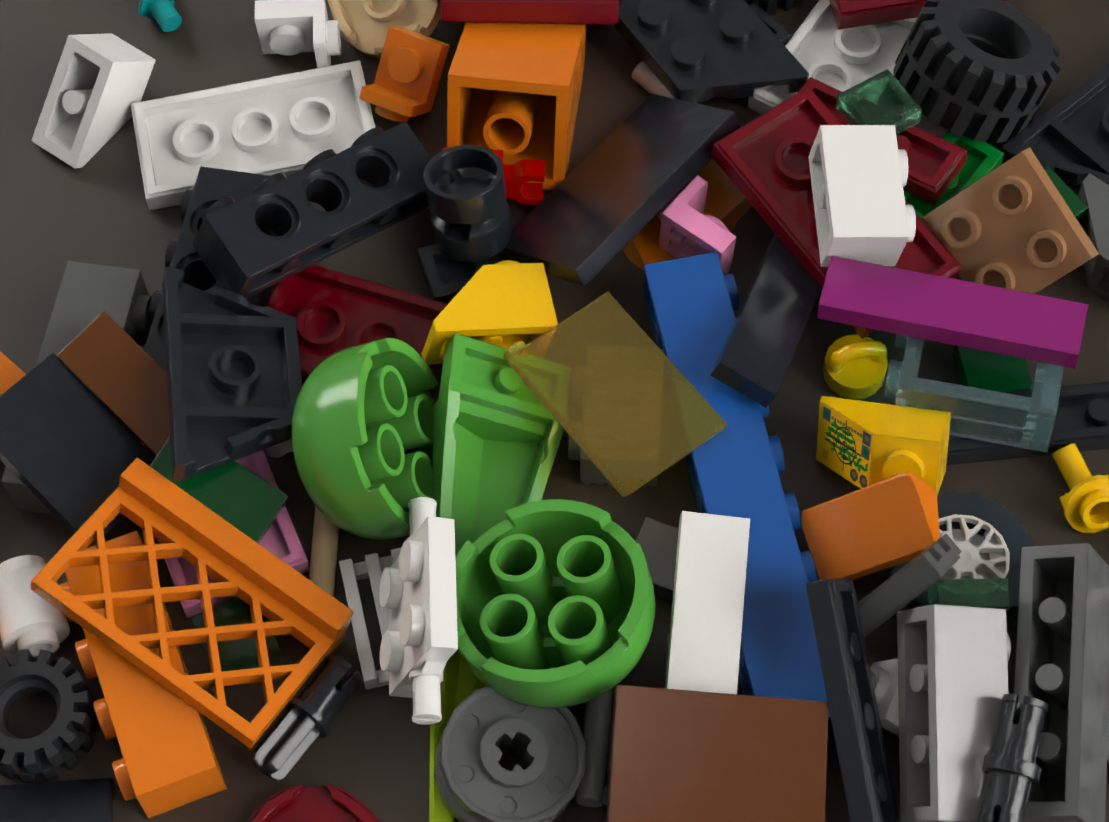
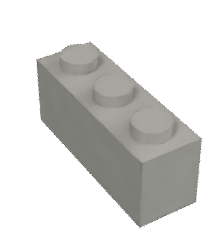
M933 604L898 611L900 822H978L988 774L982 771L984 756L993 754L1003 706L1002 697L1004 694H1008V660L1011 653V641L1007 633L1006 609Z

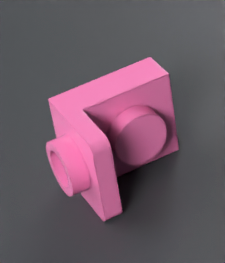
M697 175L683 191L680 190L659 211L658 219L661 220L658 246L677 259L717 252L723 275H726L732 267L736 236L730 233L726 225L718 218L711 215H703L708 182Z

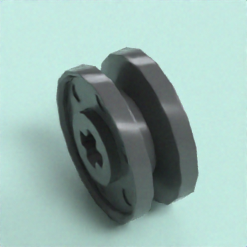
M488 686L474 691L454 709L435 750L434 780L444 806L459 822H553L564 812L568 803L573 799L585 773L586 743L575 716L566 707L538 708L519 704L498 694L492 687ZM507 751L516 754L520 758L513 771L502 768L498 763Z

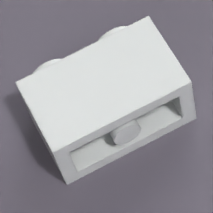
M820 125L808 158L821 267H829L832 256L884 266H895L906 243L913 242L916 231L915 210L913 205H905L903 190L908 179V156L905 149H898L895 125Z

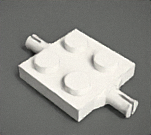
M428 497L414 498L408 503L410 536L404 541L400 555L392 566L386 567L383 570L379 586L380 605L382 608H388V630L384 632L381 641L380 667L382 671L389 672V696L413 698L412 721L422 725L435 724L442 720L440 683L444 679L443 670L446 662L458 649L454 519L436 517L437 502Z

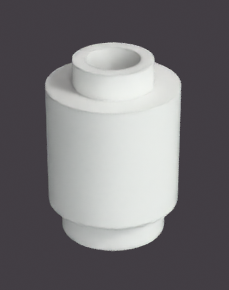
M18 556L0 564V636L3 648L14 654H17L16 651L28 649L34 659H38L40 649L51 651L52 653L57 651L60 646L59 643L64 641L70 633L67 616L31 590V580L46 565L45 560L39 556Z

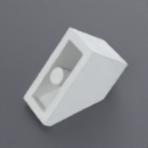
M112 33L68 35L31 141L75 169L82 168L132 117L130 104L141 102L156 60Z

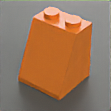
M466 22L448 72L447 148L459 145H479L490 150H503V164H515L524 159L545 160V182L529 181L527 183H543L544 190H554L568 174L584 73L586 24Z

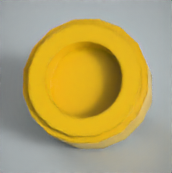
M846 335L835 340L827 350L823 366L824 380L829 388L839 396L848 399H865L874 395L882 387L888 367L885 344L880 341H874L869 337L862 339L859 335Z

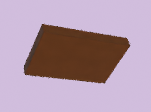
M617 685L614 696L607 822H825L828 702Z

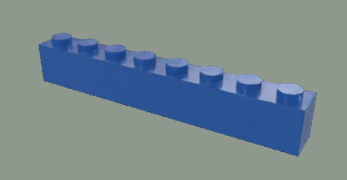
M717 252L645 264L643 300L656 349H664L663 378L697 512L750 519L739 659V678L743 693L750 696L828 702L805 584L817 581L816 569L810 551L800 552L794 531L801 529L799 507L794 493H784L779 478V474L785 472L782 446L777 435L768 437L763 418L769 417V405L765 408L710 376L736 319L734 311L739 310V295L734 275L732 273L723 275ZM829 709L827 741L835 739Z

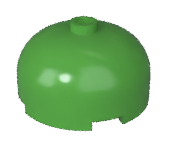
M385 338L350 347L329 356L312 371L304 382L296 400L292 419L294 458L299 476L313 503L326 518L339 528L353 535L375 540L393 539L410 535L408 503H410L411 499L418 497L433 499V409L435 403L429 389L437 386L438 382L424 359L410 345L399 339ZM415 448H418L420 450L418 452H413L404 455V451Z
M563 499L541 500L522 504L505 511L507 519L487 530L473 544L468 539L455 557L458 649L464 661L474 675L487 687H492L498 694L511 701L531 707H570L588 702L605 694L618 685L633 670L641 659L653 631L656 605L654 587L640 544L636 543L629 533L611 520L610 513L584 502Z

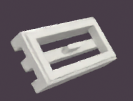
M401 548L392 549L391 556L382 558L378 557V553L365 555L366 561L353 564L352 559L339 561L348 608L354 611L351 622L366 690L389 685V672L375 670L357 581L370 578L383 637L384 632L388 630V608H382L379 602L380 580L383 570L386 567H391L400 555Z

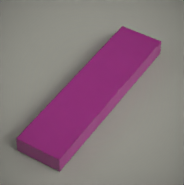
M832 256L818 304L817 318L1076 369L1089 304Z

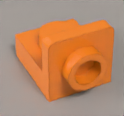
M400 26L389 27L374 84L362 86L359 99L376 105L375 113L379 116L398 122H408L409 117L431 112L450 44Z

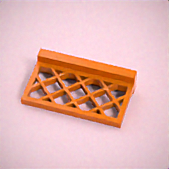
M136 458L120 475L119 487L31 580V590L250 749L322 660L331 655L344 640L354 613L350 608L139 458ZM121 513L142 528L144 545L106 549L104 529ZM153 536L163 544H154ZM95 540L96 550H85ZM183 557L196 567L198 584L160 588L156 559ZM147 560L150 589L111 592L108 564ZM98 565L102 593L74 596L57 584L56 581L69 567ZM207 575L214 579L216 582L208 583ZM239 597L250 606L252 623L215 627L211 598ZM201 600L204 628L166 632L163 602ZM142 604L153 605L156 633L128 635L115 626L113 607ZM104 608L105 618L93 609ZM262 615H264L271 621L263 622ZM290 634L310 648L299 664L270 666L265 637ZM255 638L259 668L221 672L217 642ZM207 643L211 673L183 675L171 666L169 646ZM149 648H158L159 657L151 652ZM285 680L274 693L272 681ZM262 683L265 705L251 723L226 706L224 686ZM213 687L214 696H212L202 688Z

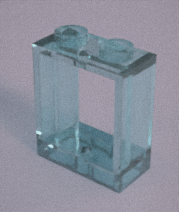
M896 334L894 347L904 348L905 354L903 361L890 360L884 397L896 399L895 405L951 412L949 435L1041 452L1048 451L1057 414L1064 366L1035 361L1029 397L918 378L925 339Z

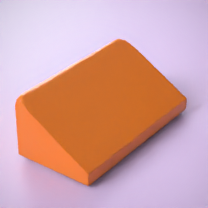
M911 472L897 475L800 512L802 528L819 580L851 577V580L913 560L940 538L937 491Z

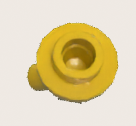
M1075 443L1054 452L1052 456L1070 489L1068 493L1059 497L1066 520L1073 529L1081 533H1097L1108 529L1109 474L1092 476Z

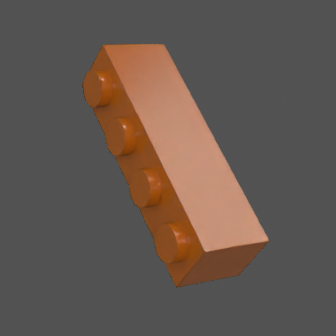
M138 531L105 542L106 549L144 545ZM96 545L85 550H96ZM147 560L108 564L111 592L150 589ZM98 565L69 567L65 571L68 581L59 584L74 596L102 593ZM163 602L166 632L174 631L165 602ZM152 604L113 607L115 626L126 634L156 633ZM104 608L93 609L105 618ZM67 616L69 622H73V620ZM83 628L86 639L75 642V647L87 680L98 677L104 694V698L93 701V705L106 740L117 737L123 758L112 762V766L124 800L128 801L137 798L147 817L151 818L226 790L227 787L202 713ZM169 646L171 666L183 675H189L180 647ZM149 648L151 652L159 657L158 648Z

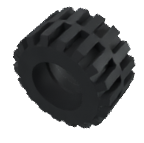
M927 0L895 61L896 65L893 69L894 78L899 81L897 88L901 95L909 99L908 104L916 112L926 116V120L936 126L949 130V133L959 137L966 136L973 141L984 143L987 139L995 143L1006 142L1008 138L1015 137L1029 126L1061 70L1062 62L1058 59L1060 55L1058 47L1050 41L1051 36L1048 32L1040 27L1036 20L1028 14L1023 13L1005 1Z

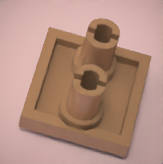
M1030 147L922 217L926 225L963 267L959 273L963 281L1035 294L1099 254Z

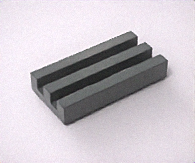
M947 533L858 602L864 637L941 579L960 559L959 554L962 551Z

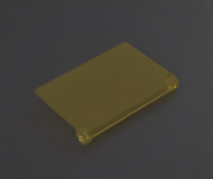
M606 292L526 345L523 341L512 344L503 356L506 362L622 497L630 495L727 428V423L609 292Z

